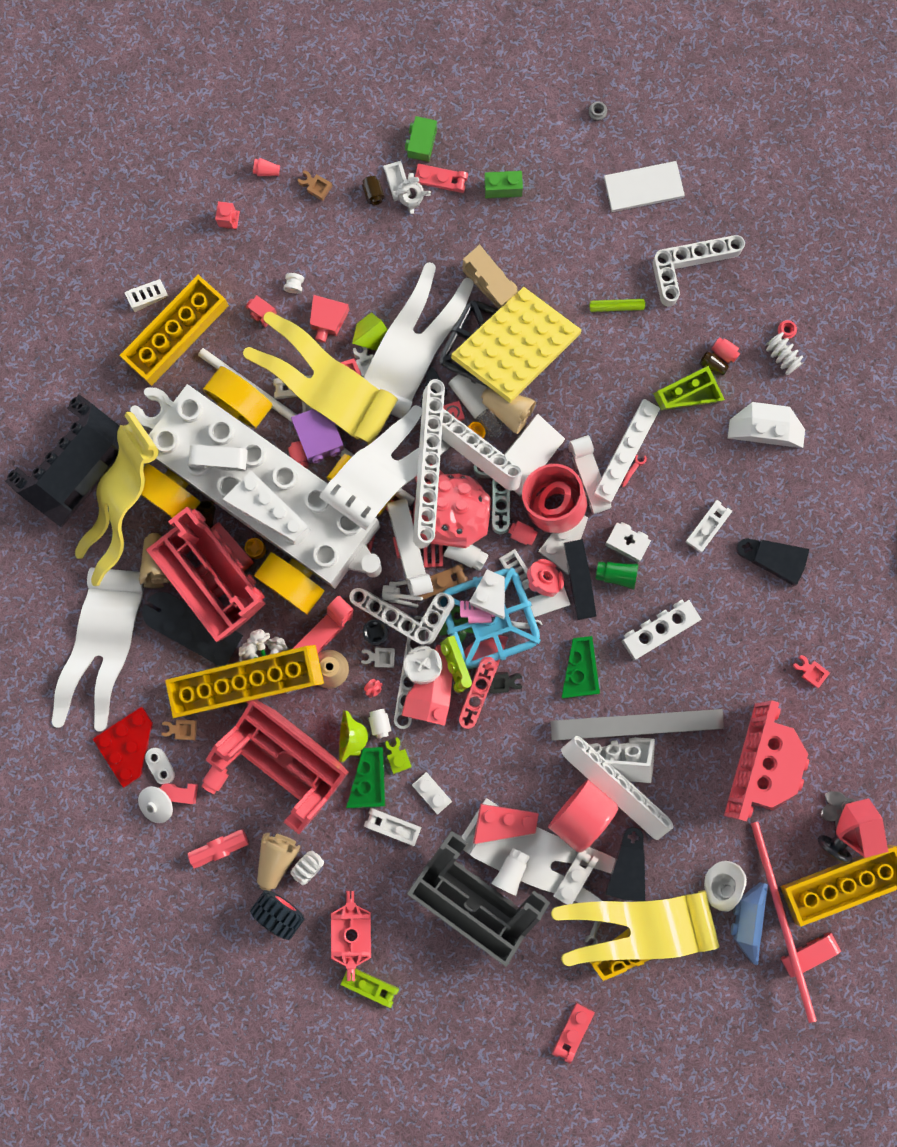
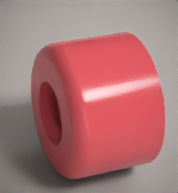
M561 464L541 466L527 477L523 485V503L531 521L539 529L548 533H563L573 529L583 519L587 508V499L580 477L571 468ZM546 487V488L536 497V494H537L542 488ZM563 494L564 501L561 506L556 509H546L545 501L550 496Z
M586 780L558 811L548 828L576 852H584L610 824L618 811V806L590 780Z

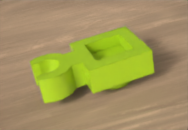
M398 737L395 738L397 742L395 747H391L388 741L385 742L386 747L392 752L387 757L393 774L412 767L406 749L401 751L399 749L400 740Z

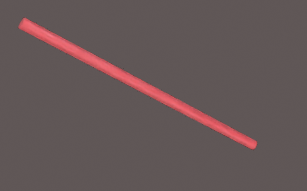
M754 822L751 823V827L808 1022H816V1016L759 823Z

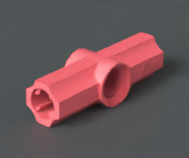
M241 829L228 836L212 840L207 845L189 852L188 858L193 868H198L210 861H216L230 855L231 852L249 845L244 830Z

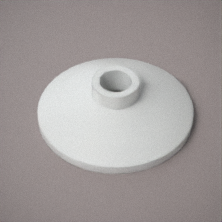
M150 786L140 792L138 803L146 818L155 823H164L170 819L173 806L170 798L163 790Z

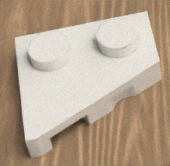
M487 569L470 600V605L504 620V576Z

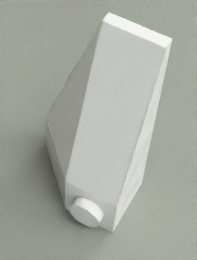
M635 737L629 738V743L618 744L617 740L611 741L610 745L601 747L598 743L589 744L628 781L651 783L655 739Z

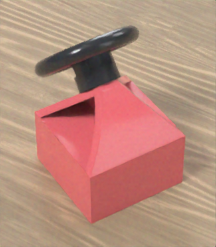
M869 798L845 805L833 839L825 835L818 837L819 845L829 855L843 863H851L853 860L852 855L846 849L847 846L864 858L888 852L883 818Z

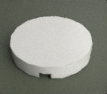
M418 646L412 649L404 659L403 669L412 682L428 684L435 681L440 675L442 660L436 650L428 646Z

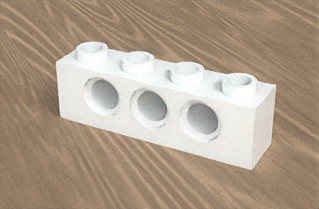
M680 600L672 605L674 609L670 612L664 610L656 615L657 620L651 622L649 619L640 625L642 629L635 632L633 629L624 635L625 639L622 640V643L633 661L702 620L690 600L685 603L683 600ZM673 614H678L681 617L680 624L672 621ZM657 624L664 626L665 632L663 634H659L656 631L655 627ZM640 634H646L648 636L649 640L647 644H643L640 642Z

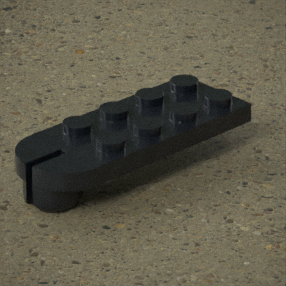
M166 592L155 593L147 599L148 602L162 609L161 612L154 610L146 604L143 606L142 616L150 628L220 667L227 665L244 636L234 631L229 636L216 642L188 604Z

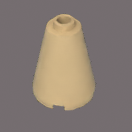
M486 388L481 396L483 399L482 403L516 434H519L526 425V420L528 416H531L536 405V401L518 395L509 403L491 388Z
M151 533L144 539L139 584L143 583L146 588L164 587L162 583L170 582L146 551L148 547L163 537L158 533Z
M334 650L320 652L318 658L324 684L319 686L327 689L340 686L346 680L349 673L346 658ZM333 664V669L327 670L326 665Z
M270 833L263 834L257 883L261 889L271 891V889L277 887L299 852L300 845L295 846L296 841L280 834H276L275 837H271Z

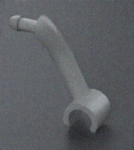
M600 921L594 922L590 935L585 937V942L593 939L594 943L592 945L598 944L595 936L601 924Z

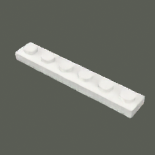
M646 399L642 400L593 493L594 496L608 504L612 502L660 410L658 406Z

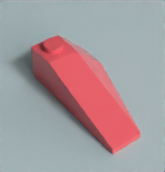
M437 645L434 650L439 653L442 660L440 675L431 683L414 684L411 691L406 695L401 716L445 726L453 676L448 670V663L446 657L442 654L441 645Z

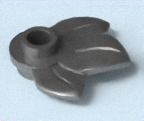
M831 791L825 794L829 804L822 809L820 816L827 821H835L837 829L845 805L856 801L852 798H846L841 792Z

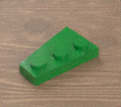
M592 636L572 639L561 699L600 694Z
M383 747L363 748L346 808L386 806Z

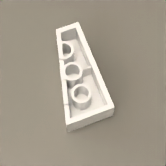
M252 471L223 498L226 504L295 544H298L311 531L309 526Z

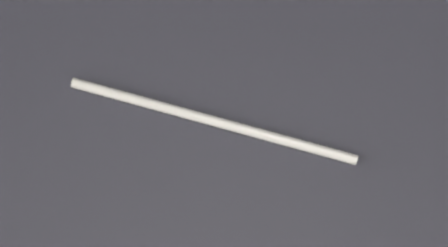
M204 348L200 350L199 357L217 370L220 366H223L243 378L272 403V409L292 422L291 417L297 415ZM345 448L343 451H341L342 453L339 454L340 457H342L343 454H347L351 457L354 456V454H352ZM402 488L395 495L399 499L406 498L409 506L415 501V498Z

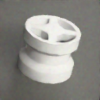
M287 273L285 276L287 281L283 289L289 293H302L301 283L304 282V277L296 273Z

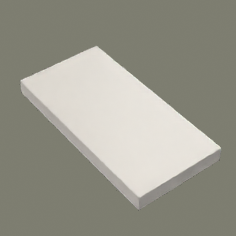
M676 161L604 175L612 212L680 199L685 196Z
M539 414L533 417L504 454L522 470L520 486L514 490L519 496L522 495L523 485L527 477L537 468L546 465L565 440Z

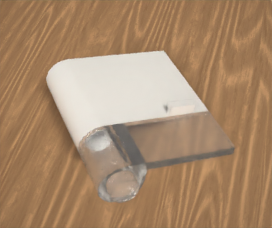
M458 374L448 385L474 419L484 426L487 436L489 438L492 436L496 438L502 434V428L505 424L482 403L483 399L481 396L488 387L477 382L474 384L470 379ZM522 391L519 394L521 396L528 397L524 391Z

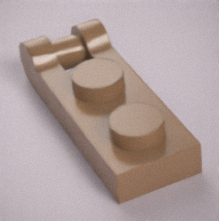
M460 564L430 576L433 592L419 595V597H423V600L436 596L440 592L442 593L450 587L469 581L468 577L464 575L463 565ZM456 574L458 580L453 582L450 575Z

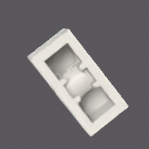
M621 522V524L616 523L605 546L639 563L651 540L648 539V535L640 531L636 533L631 530L629 525ZM628 537L631 538L632 542L629 545L626 544L625 540Z

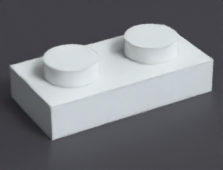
M427 772L412 784L437 815L452 802Z

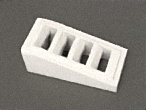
M160 279L124 292L134 312L168 297ZM158 286V289L161 293L159 295H157L154 287ZM151 289L153 297H150L148 290ZM143 292H144L145 297H146V299H144V300H143V298H142V296H141V293H143ZM135 296H137L139 302H136V301H135V299H134Z
M515 549L499 558L505 569H510L520 564V567L516 568L515 572L524 571L525 573L519 577L521 580L527 578L528 569ZM516 557L517 560L510 563L509 565L506 564L507 561ZM528 579L522 582L524 590L529 588Z

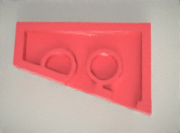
M480 804L473 843L478 844L536 833L539 814Z

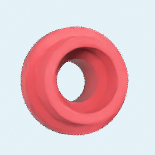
M785 320L779 324L778 334L783 332L782 338L791 339L795 336L797 327L794 322ZM785 327H788L790 329L789 333H786L784 331Z

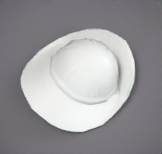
M721 861L708 870L705 876L704 888L712 907L725 912L732 910L743 896L746 887V875L739 865L730 861Z

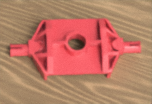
M346 891L345 906L330 914V959L346 967L347 981H355L356 966L371 958V913L354 903L355 891H351V899L350 891ZM350 929L354 930L357 934L354 941H349L346 938V932Z

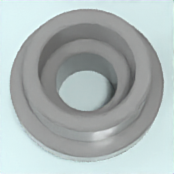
M600 101L591 104L589 108L590 117L594 120L604 119L607 115L606 105ZM599 109L601 113L597 114L595 113V110Z

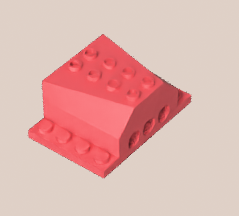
M771 700L755 703L724 813L726 817L747 821L753 813V806L751 804L776 810L797 795L798 790L801 791L804 779H802V775L809 765L808 753L794 728L774 723L779 718L781 710L778 708V702Z

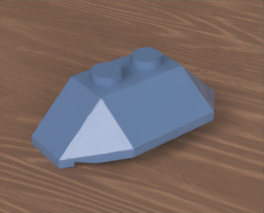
M763 882L758 883L746 892L739 903L733 908L736 920L731 925V935H734L733 939L749 961L755 965H758L768 888V884Z

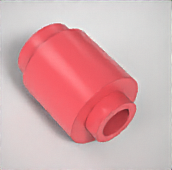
M719 337L711 349L720 359L728 364L730 361L734 363L740 355L737 352L739 348L725 338L723 340Z
M301 442L291 443V446L288 447L289 457L306 469L309 468Z
M517 521L516 524L512 523L508 531L511 534V539L531 546L538 533L533 527Z
M212 766L204 777V783L201 787L215 794L216 791L221 789L229 775L226 773L228 769L225 768L220 772Z

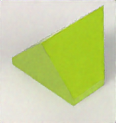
M371 312L356 324L352 344L377 351L388 329L382 320Z

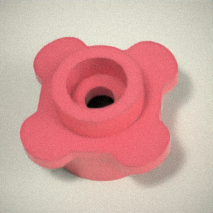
M370 680L364 687L365 694L369 698L377 696L381 692L383 684L379 680Z

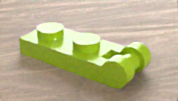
M450 636L440 643L441 651L446 657L448 670L455 681L453 688L457 693H461L471 686L472 681L455 636Z
M357 968L355 969V981H347L346 971L340 984L389 1008L394 1003L392 1001L394 995H397L399 991L398 987ZM382 989L388 991L385 997L380 996Z

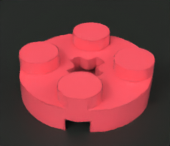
M546 559L534 562L527 570L529 588L534 592L554 597L563 588L564 576L561 571L558 572L557 566L553 562Z

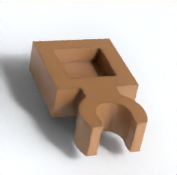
M304 170L303 175L307 179L303 181L298 178L299 185L302 187L308 186L307 192L323 201L333 187L332 183L317 174L312 178L310 173Z
M176 720V725H173L171 722L162 723V725H168L170 728L169 732L162 733V736L169 737L175 734V739L196 740L197 721Z

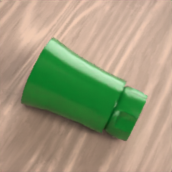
M598 562L595 580L634 590L639 564Z

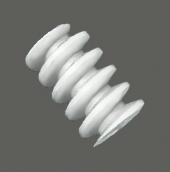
M782 332L766 344L769 345L766 351H773L771 354L772 358L778 356L776 363L783 362L780 368H788L785 374L789 375L803 364L800 362L803 356L796 357L798 350L791 351L793 344L786 345L789 339L782 340L781 338L784 334Z

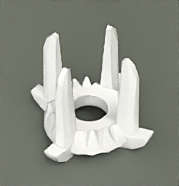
M409 173L408 180L401 183L398 191H393V195H398L400 202L408 207L410 214H414V209L419 206L423 197L430 196L431 191L423 190L420 183H418L419 178L414 177V173ZM409 188H413L416 191L414 199H410L407 196Z

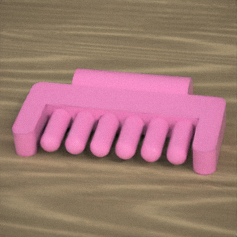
M463 600L460 601L461 618H468V624L492 623V617H497L475 607L474 609L472 605H470L469 610V601L465 603Z

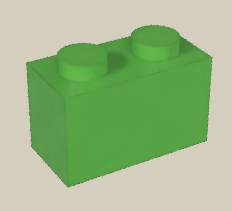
M415 116L414 123L411 122L409 128L410 140L407 139L405 144L408 158L426 162L430 161L437 132L436 120Z
M522 171L485 172V198L522 197Z

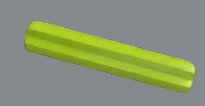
M645 300L590 301L589 307L591 312L644 310Z

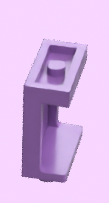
M312 409L291 417L308 463H319L324 460L323 458L338 456L344 450V445L335 423L316 410Z

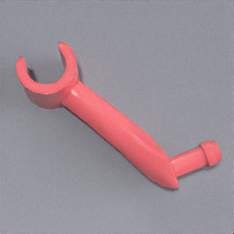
M636 455L633 465L627 471L621 483L622 487L627 485L638 466L645 464L646 456H644L643 462H639L637 460L638 455Z

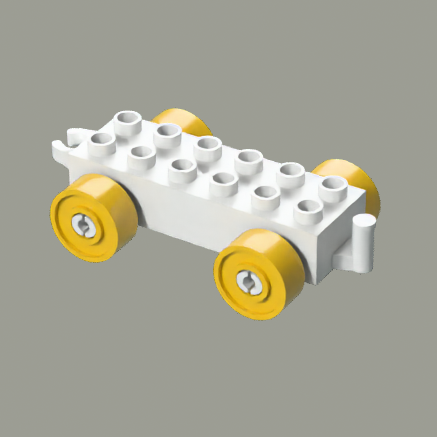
M223 366L218 368L203 388V391L217 405L187 384L174 402L160 389L146 388L144 390V394L149 400L157 401L161 406L160 413L155 417L146 416L144 411L136 405L131 407L130 411L136 416L143 428L151 431L149 437L159 451L155 461L167 469L163 474L152 465L146 463L143 467L145 484L141 496L173 518L186 507L193 510L201 503L185 490L190 485L292 559L287 563L271 552L254 577L296 608L308 615L325 592L320 586L309 579L312 574L334 589L348 570L366 573L369 577L380 575L382 571L380 559L376 554H371L367 548V544L380 528L378 519L374 518L365 531L319 497L328 485L325 481L249 428L256 429L273 405L261 392L243 378ZM190 445L248 450L246 471L189 467ZM343 454L326 477L327 480L330 482L352 457ZM252 471L309 526L311 531L298 544H295L226 504L223 498ZM332 490L330 494L335 496L336 493ZM347 501L345 505L350 507L351 504ZM387 504L377 514L378 517L383 513ZM362 512L360 516L365 518L367 515Z

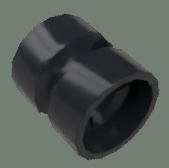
M372 619L366 622L362 629L364 639L372 646L384 644L389 636L388 629L381 620Z

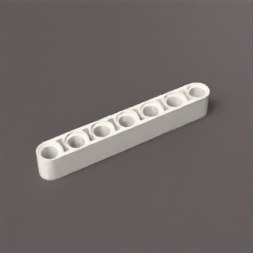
M429 406L432 411H436L434 407ZM443 409L441 439L507 490L518 489L522 474L521 468ZM428 424L431 429H435L433 425Z
M575 736L561 748L563 756L610 797L619 808L652 838L659 840L673 829V823L669 817L581 737Z

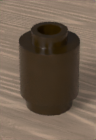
M376 176L364 178L362 188L367 203L374 206L381 204L385 196L380 180Z

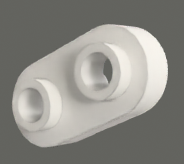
M160 748L148 750L145 755V761L155 780L160 784L171 783L174 780L175 771L164 751ZM153 754H156L158 756V759L156 761L152 760ZM163 771L167 772L166 778L161 777Z

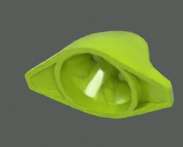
M343 710L340 727L339 762H345L349 756H360L361 749L365 747L368 741L366 728L356 722L350 713Z

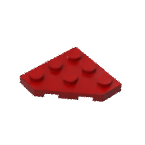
M143 707L138 708L93 738V741L123 788L139 779L143 771L142 768L153 726L152 720Z

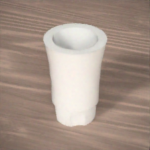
M470 545L467 548L448 546L443 556L480 571L487 560L488 554L482 552L481 549L474 545Z
M512 848L498 875L491 884L516 896L523 873L527 867L525 864H527L530 856Z

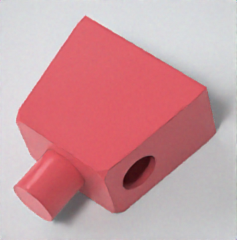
M316 295L313 296L310 326L312 330L317 331L316 341L326 343L328 334L337 336L349 312L348 304Z

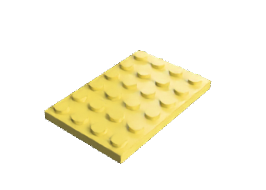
M523 287L452 353L451 358L511 403L581 334L582 330Z

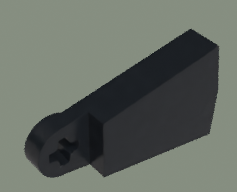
M749 538L739 541L736 547L737 553L741 557L793 586L798 584L802 576L809 553L807 548ZM748 543L751 551L745 553L742 545L745 546Z
M630 827L624 831L605 895L623 900L645 901L644 837L641 830L636 827ZM632 832L639 836L638 840H635L634 843H631V839L628 838V835H632Z

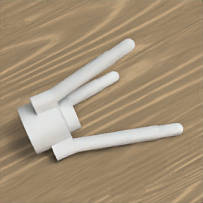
M406 580L389 582V585L383 586L382 598L389 601V603H398L418 608V604L400 600L399 598L423 600V597L400 594V588H396V586L407 584Z

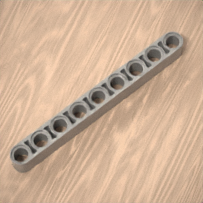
M723 709L555 720L550 721L553 741L573 739L575 736L596 738L724 729Z

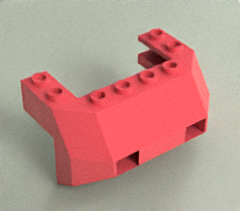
M186 507L168 521L174 528L148 547L146 551L217 642L232 634L253 617L266 604L264 601L265 596L259 588L255 587L256 581L250 574H245L243 571L245 567L240 560H235L232 557L233 551L227 544L223 545L219 540L221 535L215 528L212 530L204 522L206 519L200 511ZM190 551H193L202 563L197 568L186 557V554ZM223 594L227 595L231 603L226 608L218 599Z
M251 700L236 726L214 745L206 758L209 764L222 772L242 754L294 797L299 799L300 801L294 806L291 814L284 821L287 826L298 834L314 819L349 773L336 757L276 710L258 700Z

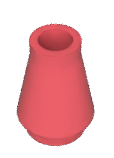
M262 158L254 160L253 174H257V176L279 177L280 165Z

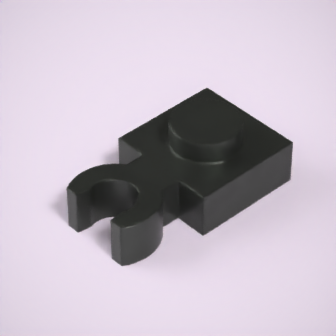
M496 672L489 688V693L509 692V687L521 689L522 685L520 683L515 684V680L522 679V675L514 673L509 677L508 672Z

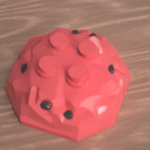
M439 474L435 537L430 544L467 548L487 535L492 499L472 477L462 474ZM423 497L425 502L430 503L427 497ZM414 502L413 513H412L413 526H414L415 502ZM421 515L424 521L429 522L427 516ZM420 534V535L423 537V539L426 541V540H427L426 535Z

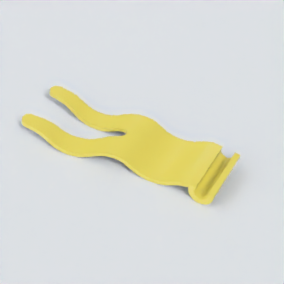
M267 312L264 315L265 323L284 336L298 350L314 371L313 377L307 378L287 362L251 347L244 349V357L273 373L305 404L334 422L352 437L362 439L368 445L375 441L396 405L398 398L386 390H379L358 373L332 358L308 333L296 324L273 312Z
M126 412L125 417L129 424L120 425L117 432L119 445L117 458L109 470L101 477L97 486L96 496L99 505L97 521L81 538L75 550L76 558L82 559L89 547L103 536L108 528L109 521L111 522L113 530L112 541L107 552L94 569L91 578L93 586L100 585L105 574L118 562L124 549V538L121 530L122 520L143 491L145 484L144 463L154 461L159 453L158 448L132 412Z
M705 890L694 894L655 901L574 903L555 907L551 911V916L554 920L600 921L626 926L630 930V935L626 938L585 946L564 953L561 960L566 966L605 960L675 958L719 948Z

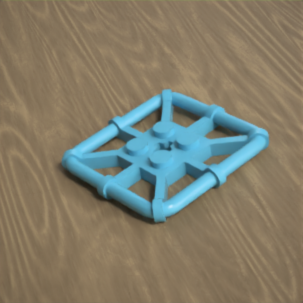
M512 567L494 572L501 576H506L505 591L510 580H513L521 604L507 609L505 606L504 620L495 617L492 619V623H465L455 627L450 613L445 621L448 628L447 634L455 636L467 669L478 667L482 658L474 661L472 659L482 641L494 638L498 652L485 657H492L495 661L500 659L502 661L506 660V657L531 649L541 641L539 639V629L531 610V601H528L518 573L515 572L516 569ZM477 576L473 577V580L450 587L442 593L453 595L473 587L477 589L483 576L479 578ZM446 597L441 599L440 604L442 607L447 605L448 599ZM454 599V605L460 607V601ZM524 610L532 635L512 626L509 614ZM472 627L476 640L466 658L458 632ZM511 631L530 641L503 650L498 636Z

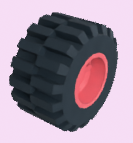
M268 890L263 891L250 910L253 918L274 935L286 940H290L305 920L302 913L294 905L280 895Z

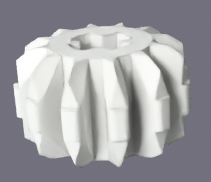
M309 851L295 864L291 870V875L301 885L307 884L322 868L324 861L317 853Z

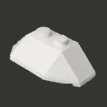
M752 402L729 420L728 439L803 448L805 429L790 407Z

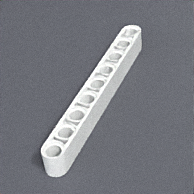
M438 379L431 380L423 392L413 543L418 548L427 547L435 537L445 391L443 382ZM430 388L435 389L437 393H433ZM429 406L434 407L436 411H432ZM428 424L433 425L435 429H431ZM427 442L432 443L434 447H429ZM425 460H429L432 466L428 465ZM424 478L429 479L431 481V484H427L424 481ZM423 497H427L430 503L425 502ZM421 515L427 516L429 522L424 521ZM420 534L426 535L427 540H423Z

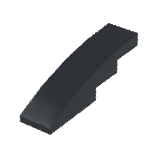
M583 539L565 542L563 545L577 620L596 617Z

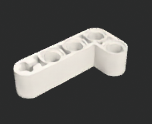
M589 435L570 441L568 449L569 452H572L574 466L576 470L578 469L580 474L578 476L583 487H585V495L592 514L610 509L611 503L608 504L593 495L602 477L593 456L594 448Z

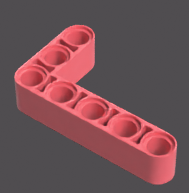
M337 596L327 607V615L293 649L316 645L318 654L345 627L344 624L352 619L354 609L344 599Z

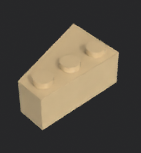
M480 244L463 259V272L468 278L472 279L473 283L498 309L518 293L517 286L511 280H508L503 271L495 264Z

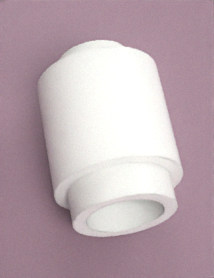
M380 709L369 712L372 735H377V739L389 736L388 732H391V727L385 710Z

